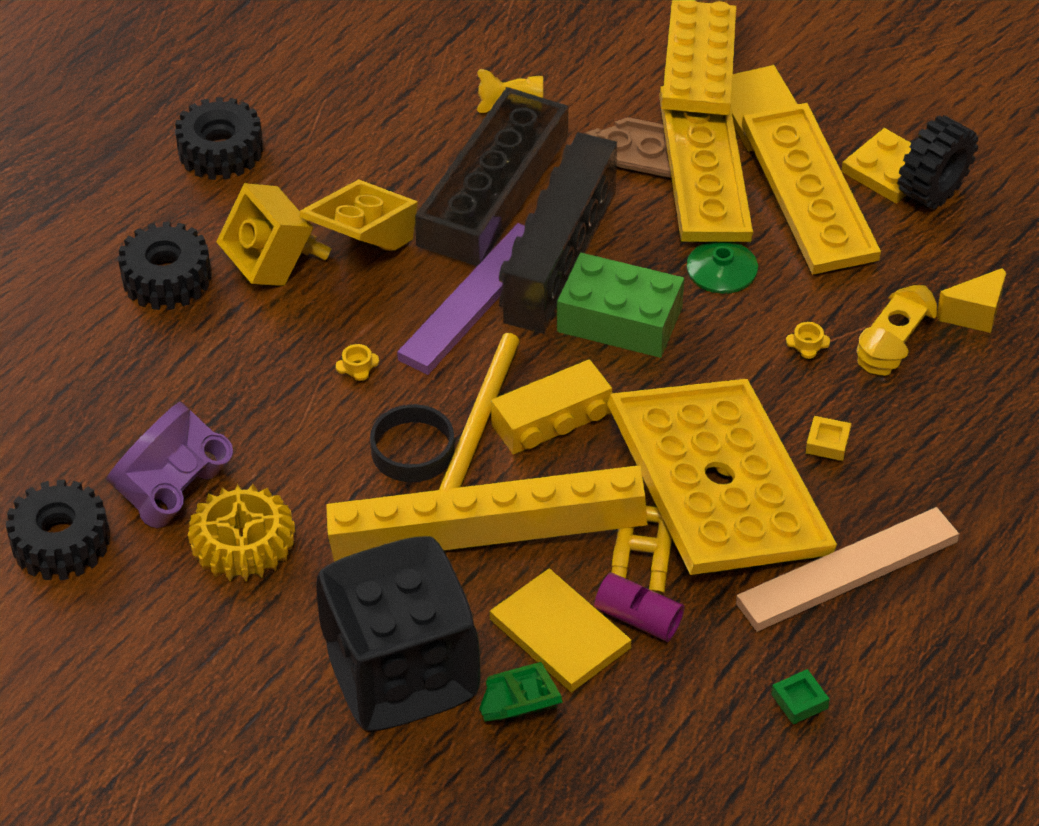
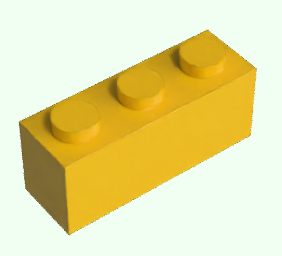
M589 359L492 399L491 425L514 455L611 414L607 404L610 394H612V387Z

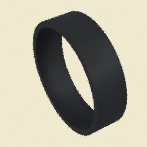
M409 404L388 410L376 420L370 433L371 455L375 466L386 476L402 482H421L438 476L448 468L455 452L454 430L451 422L440 411L425 405ZM410 422L434 426L449 441L447 447L440 455L420 464H402L385 457L376 445L386 431L397 425Z

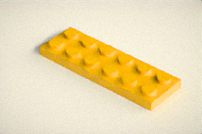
M672 0L661 109L730 115L736 6L720 1L701 3L695 0Z
M663 86L660 87L659 93L660 106H662ZM731 107L730 115L661 109L681 241L751 242L753 229Z
M808 103L743 115L742 126L812 275L879 261L881 250Z

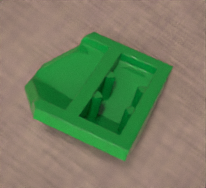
M542 662L488 676L486 680L487 688L479 711L482 719L486 722L542 712L556 708L563 702L560 692Z

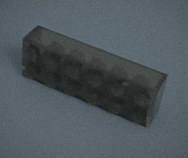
M506 87L416 213V246L478 266L491 252L568 138L569 106Z
M577 132L572 144L565 146L561 164L559 167L553 168L547 190L543 189L540 192L535 213H529L522 237L517 236L514 241L512 256L509 261L505 260L501 265L499 282H503V290L499 299V307L503 308V323L542 334L547 330L557 310V301L580 252L586 253L616 194V141Z

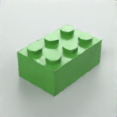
M580 252L557 301V332L661 358L683 307L684 277Z

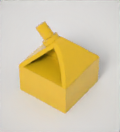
M244 183L216 241L251 284L285 286L301 253L307 256L311 253L326 261L332 249L316 241V236L311 234L314 227L308 220L299 217L300 211L278 186Z

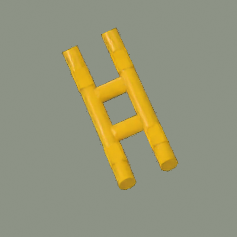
M646 506L647 521L659 523L657 537L633 535L634 527L618 529L611 572L626 578L630 550L653 553L649 589L662 595L665 593L672 536L658 508Z

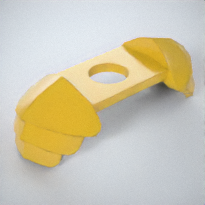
M913 285L892 293L888 298L891 301L872 326L863 330L859 336L856 352L858 364L867 372L883 376L889 375L891 370L896 369L900 365L901 360L907 357L908 348L904 343L924 316L936 318L937 303L932 292L925 285ZM894 314H901L909 319V323L904 326H896L888 318Z

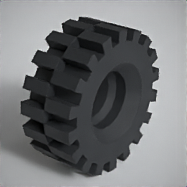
M216 97V102L210 103L209 99L201 100V106H197L194 103L189 106V112L182 111L180 120H176L175 134L179 160L181 164L185 165L187 171L191 172L194 170L195 176L201 178L204 173L208 174V179L216 180V175H223L224 180L230 179V174L234 172L237 176L244 174L245 167L251 170L255 167L254 160L260 161L262 157L261 152H263L260 117H257L256 110L254 108L249 110V104L243 101L238 105L237 99L230 98L228 102H223V97ZM224 139V141L213 142L215 140Z
M939 115L935 118V121H929L926 130L921 129L918 133L919 138L916 142L912 141L909 146L911 148L909 154H905L903 158L905 164L899 170V174L902 175L898 178L899 190L930 209H937L938 205L941 207L945 204L946 198L950 199L954 196L955 189L959 190L963 184L961 182L964 176L967 177L970 172L968 168L974 163L976 158L973 154L978 151L976 143L979 139L976 136L977 133L945 115Z
M163 222V227L157 228L155 223L148 224L147 231H143L141 228L135 230V238L128 235L124 240L125 246H120L118 261L123 288L125 292H128V297L132 301L138 299V305L146 307L148 303H151L152 309L160 310L161 305H167V310L175 309L176 303H181L184 307L190 304V297H193L195 300L199 299L202 296L201 290L206 291L209 287V280H211L212 274L208 245L203 235L198 236L197 230L193 227L186 231L185 224L178 223L176 227H171V222ZM162 261H175L169 265H155Z
M57 480V486H49V481L40 483L41 489L38 491L30 487L25 490L27 498L23 499L18 496L13 501L15 509L9 508L7 513L8 521H6L12 553L20 568L24 569L27 567L28 574L34 577L40 571L44 580H51L53 574H58L60 580L68 579L67 573L74 571L76 576L84 574L83 567L85 565H88L91 569L98 564L97 556L103 558L107 552L106 545L110 543V531L105 507L100 496L95 497L94 490L89 486L83 490L82 484L77 481H73L71 486H67L66 480ZM57 522L72 524L60 532L51 533L43 531L49 525Z

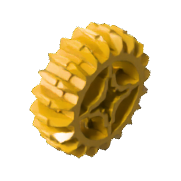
M237 483L235 490L228 492L222 487L219 496L208 494L206 503H198L196 514L191 515L188 538L192 554L195 556V560H199L203 570L211 568V572H213L215 577L226 573L229 581L236 575H241L247 581L249 574L256 573L262 578L264 569L268 568L276 571L278 561H286L288 550L293 549L295 524L292 521L291 510L288 505H284L280 495L272 496L268 488L258 492L254 484H252L248 490H242ZM241 528H243V536H242V537H241V531H240Z

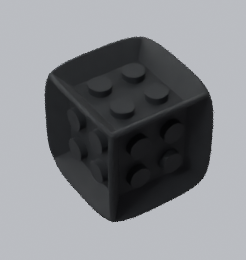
M413 537L384 544L341 558L319 571L316 592L321 630L327 643L332 668L355 720L363 730H383L407 724L454 708L476 695L480 685L481 672L478 634L463 588L444 550L433 537Z

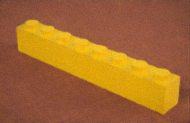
M641 465L327 504L328 538L334 562L361 551L413 537H433L443 550L648 525Z

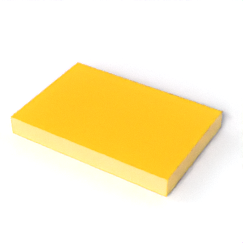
M774 65L732 75L731 111L734 128L749 152L753 151V148L742 126L743 115L797 105Z
M550 568L490 610V620L534 660L542 662L545 669L571 693L631 649V639Z

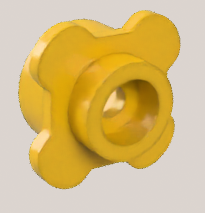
M803 322L796 326L794 334L786 337V344L789 347L796 348L802 357L810 359L814 358L816 352L820 349L829 347L830 338L824 335L820 325L813 322Z
M353 344L343 350L342 360L336 362V371L340 374L347 373L354 377L355 380L363 381L369 377V371L372 367L379 364V357L376 354H371V350L367 346Z

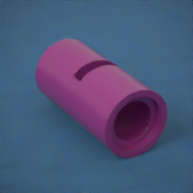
M612 572L603 580L594 602V608L666 642H669L676 633L685 608L683 604Z

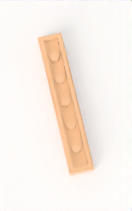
M935 507L740 593L736 597V604L758 632L958 542L959 533L942 512Z

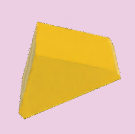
M1001 268L941 291L936 317L942 322L991 333L1002 296L1006 272Z

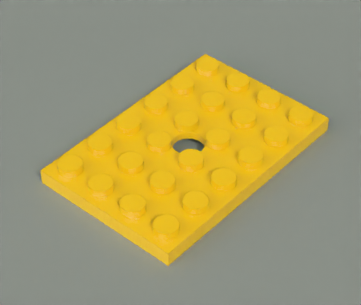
M748 379L610 394L607 405L637 466L641 465L642 477L690 575L823 557L835 551L837 543ZM715 467L722 475L732 476L733 481L729 484H717L706 476L705 470Z

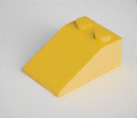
M358 179L300 210L299 217L360 241L377 245L383 250L392 251L413 240L418 201Z

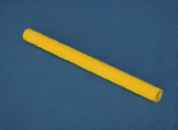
M512 333L503 334L439 490L460 488L491 414V400L497 398L519 345V338Z

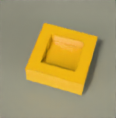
M814 416L806 445V454L843 461L852 423Z

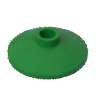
M707 242L696 247L690 253L687 260V272L690 279L700 288L713 293L728 294L741 291L753 283L758 273V263L754 254L741 244L735 242Z

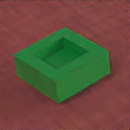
M808 669L772 685L771 695L792 724L807 719L829 707L830 698Z

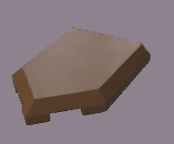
M627 117L616 121L615 126L600 130L596 128L585 132L586 138L608 165L671 178L663 124Z

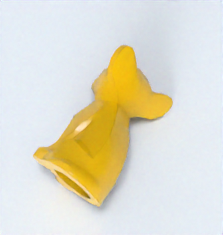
M478 70L477 74L481 80L478 86V94L481 98V102L477 107L479 113H486L492 110L494 105L502 99L518 104L526 103L528 108L543 110V76H532L527 79L519 78L503 83L490 71Z

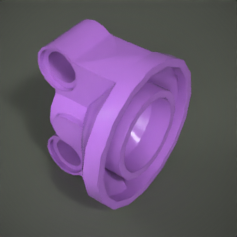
M181 401L162 415L135 442L113 467L106 480L139 510L140 517L144 523L150 527L161 528L169 524L180 510L184 500L182 492L197 476L203 479H211L220 473L232 457V444L222 434L213 432ZM204 451L212 453L217 461L209 459ZM155 500L164 502L168 510L158 507Z

